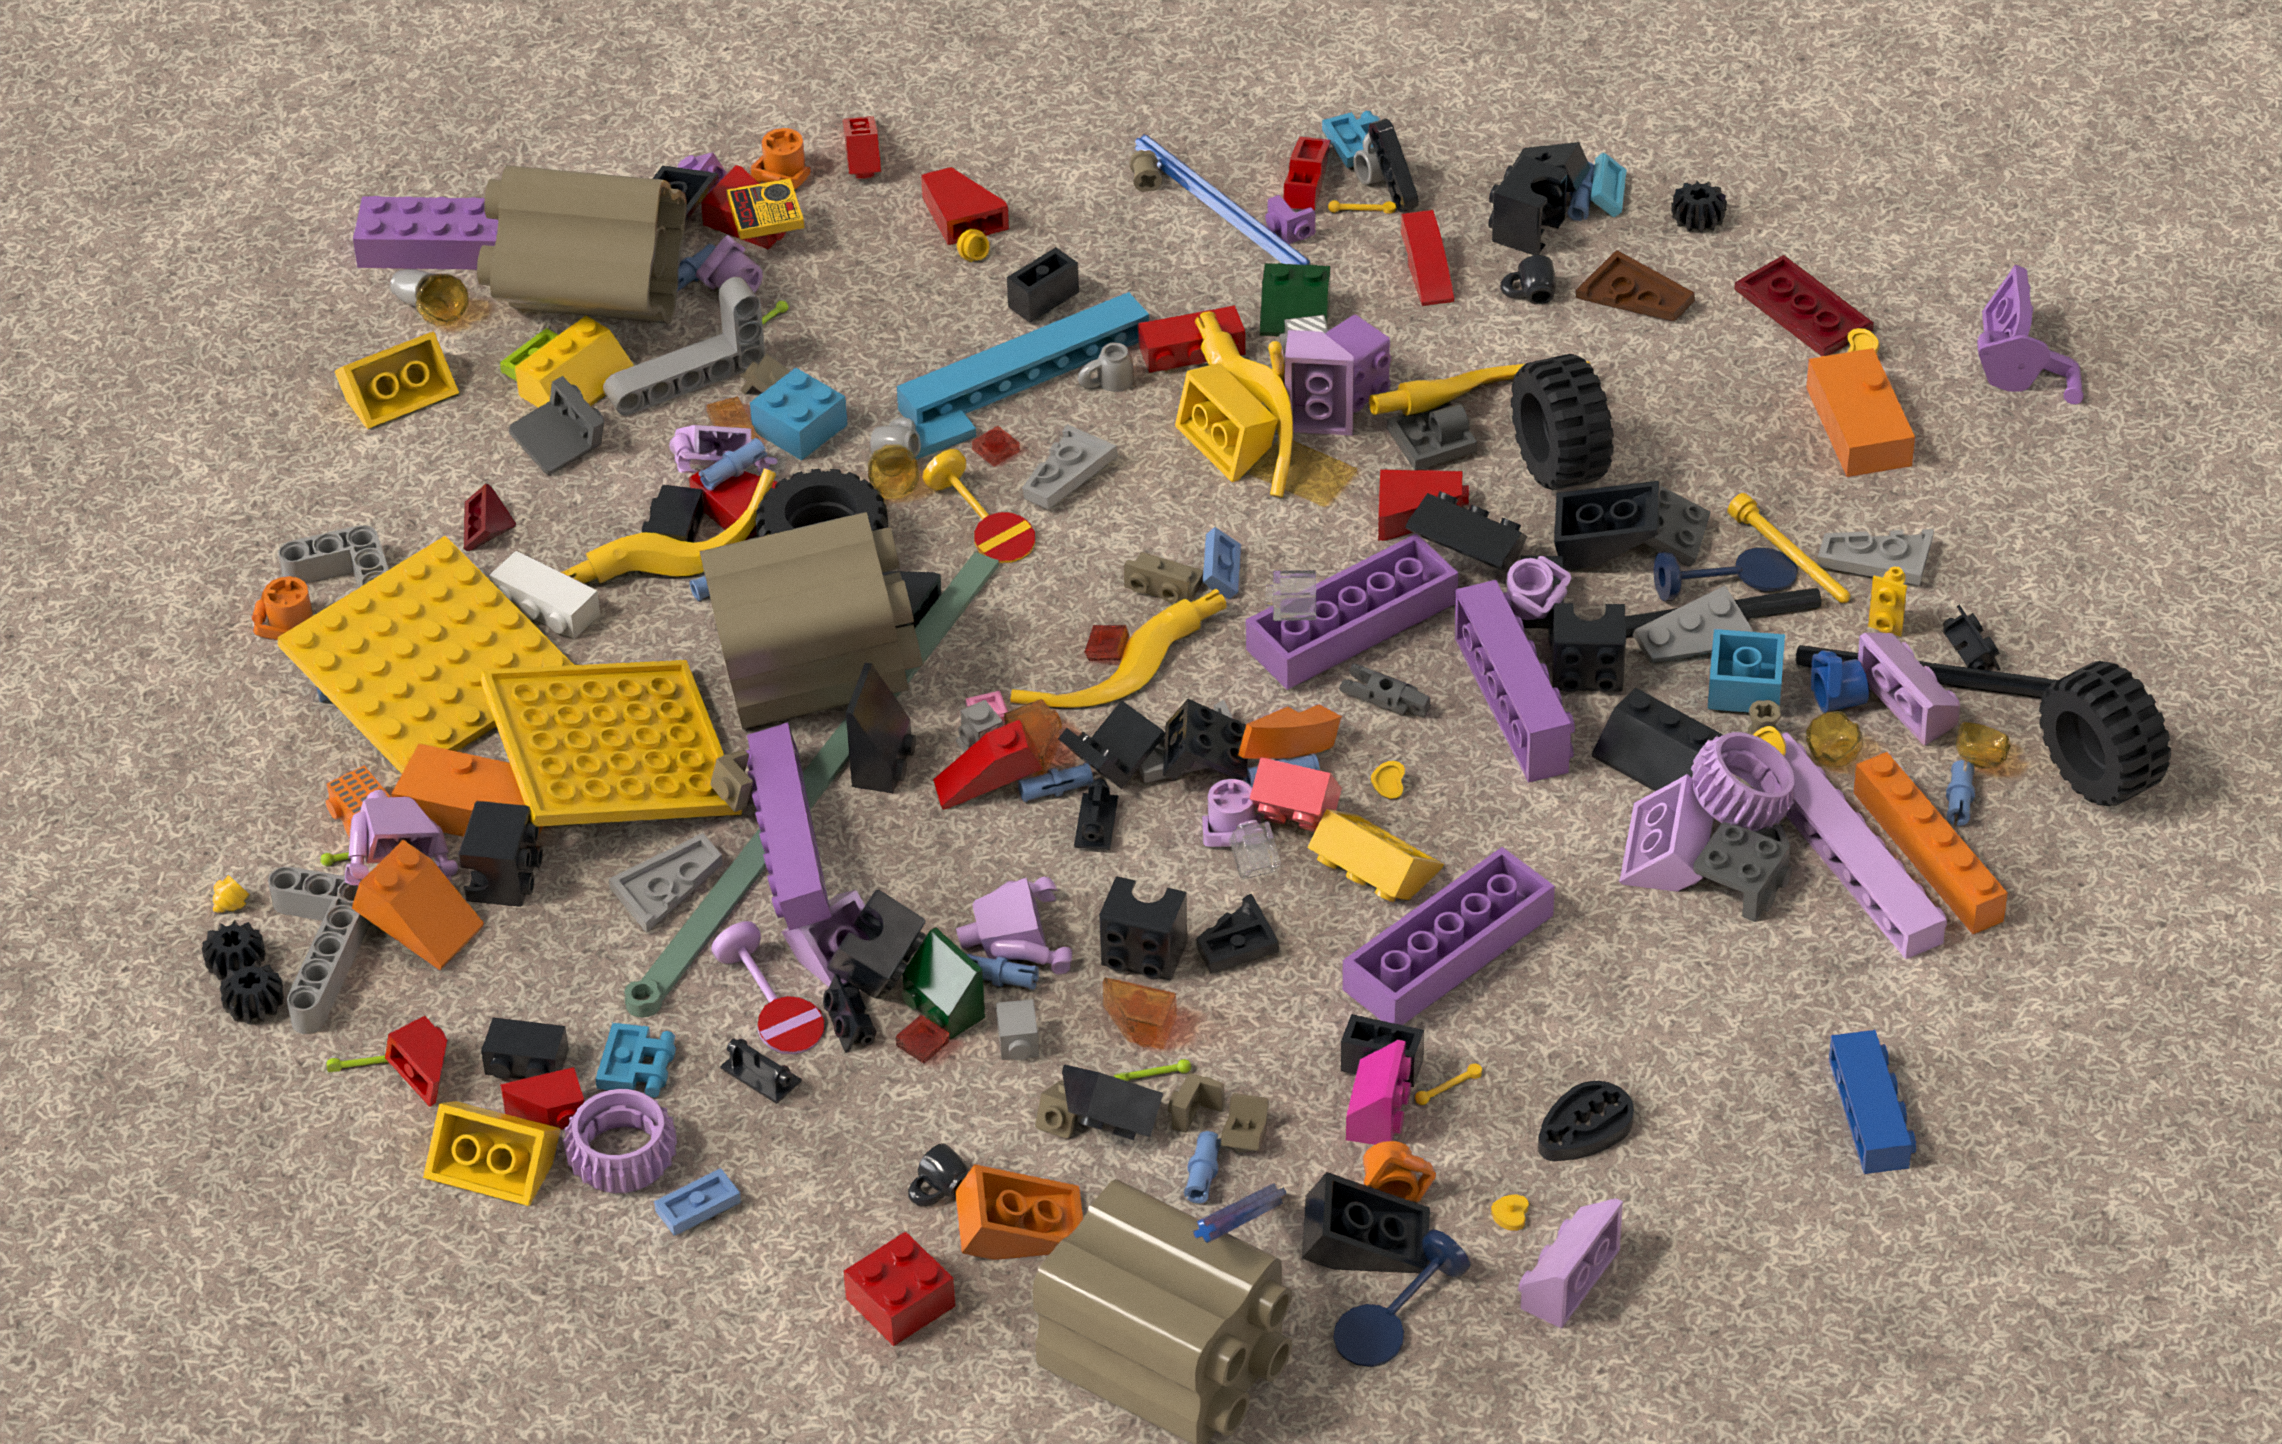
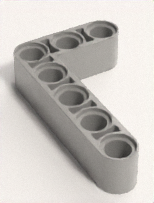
M741 277L730 278L719 289L723 333L616 372L606 379L603 384V391L621 415L627 416L745 372L752 361L757 364L760 363L765 356L761 303L744 279Z
M367 525L354 526L284 543L278 550L282 577H297L305 583L354 573L358 588L389 570L378 534L374 528Z
M280 867L272 871L268 878L274 909L282 914L322 921L287 997L293 1029L301 1034H311L323 1027L371 922L352 909L358 886L347 884L345 876L295 867Z

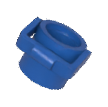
M1826 650L1813 654L1811 690L1814 692L1815 699L1823 713L1867 703L1869 697L1868 682L1860 661L1854 659L1842 662L1841 657H1838L1834 652Z

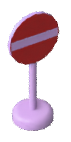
M743 921L728 927L714 940L711 950L715 958L723 964H733L742 960L770 1002L764 1006L758 1016L757 1030L761 1040L770 1049L781 1054H797L815 1046L823 1036L824 1019L821 1011L812 1002L801 997L786 996L777 998L750 956L759 946L761 934L756 924L751 921Z

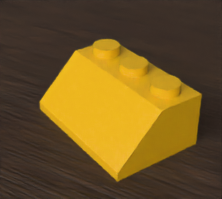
M585 315L515 366L518 394L539 408L550 401L552 381L564 376L571 385H576L579 388L584 400L592 406L606 395L603 391V384L606 379L616 372L634 366V364L610 329Z
M434 331L349 363L334 371L346 401L367 429L459 393Z
M1221 363L1189 370L1184 382L1175 427L1233 483L1239 480L1271 448L1278 419Z
M1326 809L1307 847L1319 854L1317 860L1333 869H1336L1337 866L1347 870L1345 876L1348 879L1364 886L1368 882L1376 887L1374 892L1376 895L1390 902H1395L1396 898L1410 900L1444 866V863L1357 814Z
M458 1101L439 1103L423 1178L530 1206L553 1165L561 1128Z

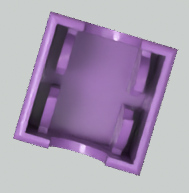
M1352 315L1325 334L1354 356L1353 412L1356 413L1369 402L1370 395L1386 393L1391 385L1389 380L1391 355L1390 338L1357 315Z

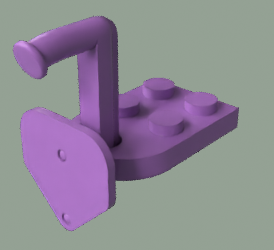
M2014 265L1982 311L1984 332L1979 335L1977 346L1978 355L1987 380L1992 386L2005 391L2022 392L2028 389L2041 370L2045 369L2066 377L2067 389L2063 394L2064 399L2069 404H2079L2084 398L2079 364L2067 356L2049 350V347L2044 342L2028 336L2033 313V306L2030 300L2031 286L2028 283L2027 269Z

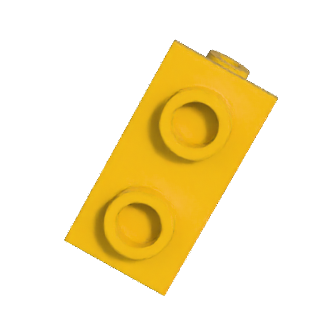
M1891 567L1884 574L1883 578L1873 576L1868 627L1883 633H1892L1899 637L1902 636L1907 594V585L1904 584L1906 575L1900 567Z

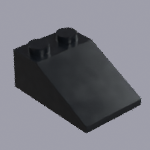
M1651 481L1557 493L1554 544L1557 555L1563 556V569L1574 570L1597 567L1657 536L1659 531L1660 482Z
M865 662L846 710L851 783L854 788L894 794L898 781H904L907 771L906 758L908 755L913 756L916 735L911 734L910 718L872 663Z
M1326 1172L1305 1197L1301 1259L1333 1270L1420 1274L1427 1267L1428 1258L1422 1248V1241L1429 1232L1430 1207Z

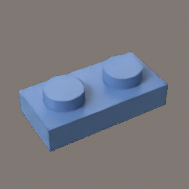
M1216 527L1206 534L1203 583L1211 590L1217 589L1220 594L1230 599L1238 593L1241 544Z
M720 1168L654 1201L655 1212L672 1234L676 1236L741 1203V1196L739 1190Z

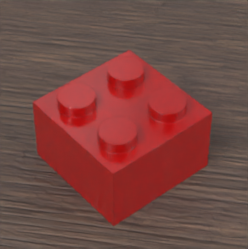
M906 1231L843 1271L846 1300L893 1346L956 1307L954 1278Z

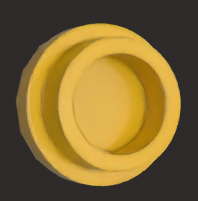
M967 230L957 241V251L965 261L982 260L989 252V241L984 233L979 230Z
M229 875L223 881L219 879L213 887L215 892L213 895V911L223 913L226 910L236 911L237 909H242L246 905L245 899L250 894Z

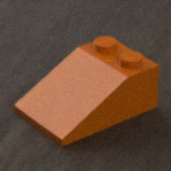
M404 840L359 882L352 905L354 911L438 970H441L484 925V922L434 861Z
M974 1164L955 1191L962 1254L992 1260L1050 1255L1060 1241L1069 1236L1083 1220L1080 1188L1078 1185Z

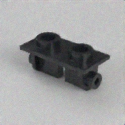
M1960 604L1957 605L1961 615L1955 619L1949 618L1943 623V634L1945 637L1948 638L1956 651L1962 648L1958 651V654L1967 668L1987 670V666L1993 663L1997 671L2001 670L1995 659L2000 652L1990 636L1983 639L1980 633L1984 629L1974 613L1967 616Z
M1103 779L1094 780L1089 785L1088 793L1082 794L1074 848L1110 850L1119 795H1110V787Z
M835 974L829 988L824 992L823 1006L829 1013L836 1037L839 1038L844 1052L847 1053L850 1051L853 1043H861L865 1046L872 1044L875 1041L877 1031L869 1014H864L866 1007L858 987L850 982L842 983L839 974Z
M734 1038L728 1043L727 1051L730 1053V1058L720 1066V1069L774 1103L780 1102L802 1082L801 1078L790 1072L789 1067L786 1065L781 1066L750 1047L746 1040Z

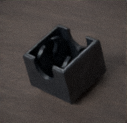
M1524 155L1520 157L1514 166L1509 165L1505 171L1503 181L1500 185L1495 184L1489 195V202L1493 204V211L1488 221V227L1492 229V242L1533 256L1539 255L1546 246L1545 243L1541 242V236L1545 231L1541 229V225L1559 229L1565 220L1567 170Z
M1554 603L1552 688L1557 687L1558 690L1566 692L1600 691L1609 693L1612 691H1623L1626 650L1625 604H1605V614L1598 620L1587 621L1575 615L1573 603Z
M485 801L475 802L458 853L460 867L474 870L471 871L472 879L470 885L464 886L466 901L521 907L525 896L533 893L535 882L533 870L534 867L540 868L542 864L543 848L536 845L539 836V826L533 825L530 820V806Z
M1116 876L1099 914L1101 965L1107 966L1114 971L1124 970L1142 974L1149 979L1160 978L1170 981L1188 942L1187 892L1167 888L1160 900L1151 903L1141 902L1132 894L1136 880Z
M875 890L853 924L862 930L869 940H862L849 932L828 963L827 969L834 974H839L840 978L857 986L859 990L870 997L877 998L882 990L890 993L906 969L908 962L926 937V934L921 931L926 922L925 918L884 892Z

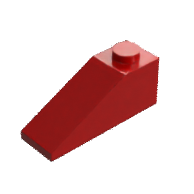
M874 116L843 118L849 175L855 174V178L861 179L874 177V172H881L878 132Z
M1019 719L986 733L937 775L933 781L941 808L945 810L1042 770L1035 743Z

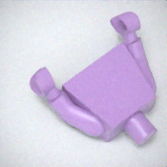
M692 425L676 429L675 436L670 440L669 447L672 453L675 454L678 471L681 473H696L697 471L691 469L690 464L712 465L721 460L722 455L727 451L734 452L751 442V429ZM765 457L752 465H757L758 473L761 476L764 469L769 470L770 464H777V459Z
M375 790L363 801L360 812L354 814L351 819L349 859H351V863L347 864L345 870V881L349 885L359 886L360 879H363L369 873L367 866L364 865V860L366 863H380L402 840L430 859L434 857L437 866L449 881L451 876L456 874L458 865L454 860H448L447 858L449 851L441 827L431 820L412 798L388 797L383 790Z
M1041 877L1034 884L1029 882L1027 878L1018 881H1008L990 894L975 900L972 905L976 922L956 928L962 949L982 943L986 955L990 959H996L1000 956L1006 957L1008 960H1028L1041 965L1049 963L1055 974L1067 973L1070 970V962L1072 961V949L1061 947L1054 952L1050 951L1046 946L1035 899L1037 897L1042 902L1055 901L1056 898L1052 891L1058 890L1054 882L1049 877Z

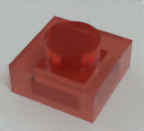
M996 426L972 440V450L995 467L1019 453L1020 443L1001 427Z
M1093 625L1084 651L1088 661H1121L1130 635L1126 625Z
M919 1015L896 1035V1046L923 1064L949 1043V1032L923 1015Z

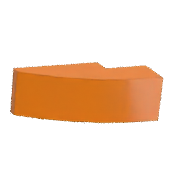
M1320 704L1302 712H1297L1287 706L1246 724L1238 755L1248 759H1260L1261 757L1282 759L1322 752L1334 746L1342 716Z

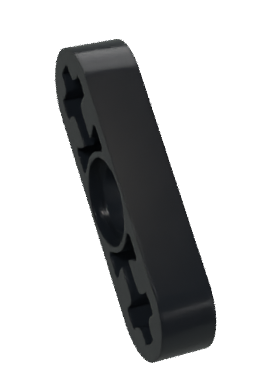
M1387 118L1370 123L1368 127L1369 137L1392 201L1400 212L1416 208L1419 204L1418 194L1392 123Z

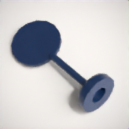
M1759 547L1742 552L1738 556L1735 566L1681 571L1675 555L1663 552L1656 556L1653 569L1655 588L1662 601L1676 599L1679 596L1682 580L1738 575L1743 582L1753 588L1763 591H1780L1793 585L1798 573L1795 563L1785 554L1774 549Z
M1433 1229L1429 1231L1423 1238L1422 1248L1431 1263L1387 1308L1381 1305L1364 1304L1353 1307L1341 1315L1335 1325L1333 1340L1337 1352L1345 1360L1358 1366L1374 1367L1386 1364L1398 1354L1403 1346L1404 1329L1395 1313L1437 1270L1447 1276L1456 1278L1464 1275L1470 1269L1471 1264L1468 1256L1455 1240L1439 1230Z

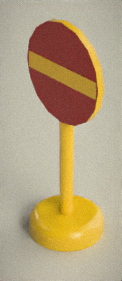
M948 449L935 456L923 472V481L932 490H943L953 485L982 520L974 531V544L978 552L999 560V563H1012L1030 554L1035 545V531L1030 522L1022 516L1011 512H997L991 515L986 512L959 480L965 472L967 465L966 458L958 449Z

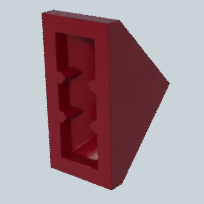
M487 483L465 501L463 549L466 551H471L516 527V522L492 486Z

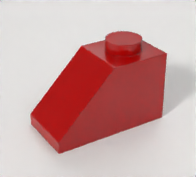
M424 1015L388 1034L385 1059L422 1100L431 1107L437 1100L447 1039L442 1029L434 1026Z
M574 1067L500 1084L505 1114L561 1128V1130L569 1126V1118L573 1117L577 1109L585 1102Z

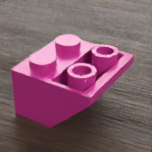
M1397 1040L1360 1059L1346 1115L1347 1141L1376 1145L1381 1142L1393 1141L1394 1133L1401 1134L1404 1111H1400L1402 1105H1408L1411 1091V1083L1405 1082V1080L1409 1079L1411 1070V1058L1405 1057L1406 1041Z

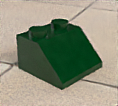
M1264 263L1260 336L1279 337V334H1284L1286 319L1324 315L1327 324L1330 304L1331 266Z
M934 927L928 932L902 974V997L910 1009H917L925 1016L929 1026L934 1031L940 1030L951 1040L985 1018L983 971L979 965L937 927Z

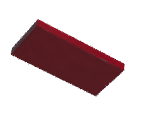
M1785 255L1737 280L1734 285L1736 292L1821 357L1831 355L1850 344L1848 334L1853 329L1861 328L1871 332L1874 328L1873 321Z

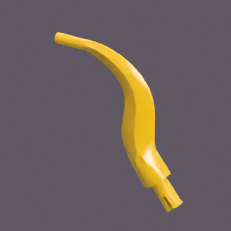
M1210 311L1204 312L1200 315L1201 318L1197 317L1195 324L1204 339L1201 349L1208 365L1221 363L1253 396L1264 403L1278 419L1276 428L1279 439V455L1270 495L1283 498L1290 467L1293 441V416L1288 391L1280 376L1274 374L1271 368L1240 356L1232 336L1228 332H1222L1215 313Z
M1524 364L1479 369L1447 379L1416 380L1400 383L1396 391L1370 395L1369 408L1371 413L1375 415L1399 410L1406 416L1423 413L1444 405L1475 387L1514 379L1515 374Z
M768 469L763 470L747 510L733 525L716 537L707 541L692 543L679 541L657 533L642 532L621 537L585 553L586 561L560 573L583 584L597 579L599 584L629 571H643L667 576L700 574L704 572L700 551L745 541L756 525L758 505L772 487L776 473Z
M1214 589L1192 602L1182 599L1150 618L1127 641L1122 661L1117 671L1109 679L1098 685L1077 692L1058 695L1012 689L1010 702L1042 707L1074 708L1095 706L1126 697L1141 689L1150 681L1157 672L1169 646L1174 641L1199 630L1201 627L1200 621L1226 609L1225 598L1222 594L1219 595L1217 589Z

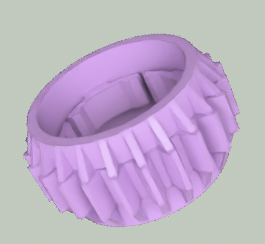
M1732 732L1720 737L1715 736L1713 740L1706 742L1693 760L1694 764L1691 770L1693 771L1694 794L1701 806L1721 823H1731L1730 825H1739L1751 831H1758L1765 827H1772L1774 823H1780L1794 803L1793 799L1796 796V793H1794V773L1790 764L1774 746L1757 736L1742 732ZM1732 774H1734V775L1740 777L1741 779H1743L1744 781H1746V782H1747L1748 784H1750L1754 789H1752V788L1746 786L1745 784H1743L1742 782H1740V781H1739L1736 777H1734Z
M614 1089L589 1098L577 1109L575 1115L569 1118L570 1124L564 1129L566 1138L563 1141L568 1166L573 1167V1174L581 1177L583 1183H588L590 1186L601 1191L627 1193L642 1189L664 1174L663 1171L672 1165L671 1158L676 1156V1131L673 1118L668 1116L667 1108L658 1105L657 1100H653L648 1095L635 1090ZM633 1127L644 1130L645 1133L651 1135V1140L645 1146L628 1154L607 1155L590 1148L591 1140L602 1132L613 1128Z

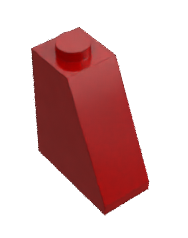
M735 165L701 202L704 226L739 239L738 230L727 198V190L759 184L742 166ZM786 232L741 240L769 250L777 240H781L785 236Z
M953 167L921 174L922 199L947 245L956 244L959 237L970 229L979 230L985 236L1009 230L1007 203Z
M698 471L689 477L690 488L702 489L705 513L726 530L747 510L761 476L744 471L739 477L732 476L714 487V489L708 490L701 482V476H699ZM777 481L773 482L771 488L775 489ZM756 525L745 540L757 535Z
M1380 469L1378 541H1386L1413 533L1405 528V526L1427 493L1437 497L1439 491L1457 498L1456 505L1460 507L1469 506V485H1462L1463 471Z

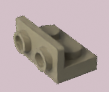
M1141 552L1136 561L1127 560L1124 564V587L1132 589L1137 593H1145L1164 599L1170 603H1177L1182 599H1187L1191 602L1203 583L1204 570Z

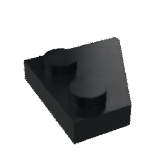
M1252 894L1246 895L1242 899V906L1233 914L1226 912L1218 919L1215 926L1208 928L1196 938L1197 950L1210 973L1279 952V941Z

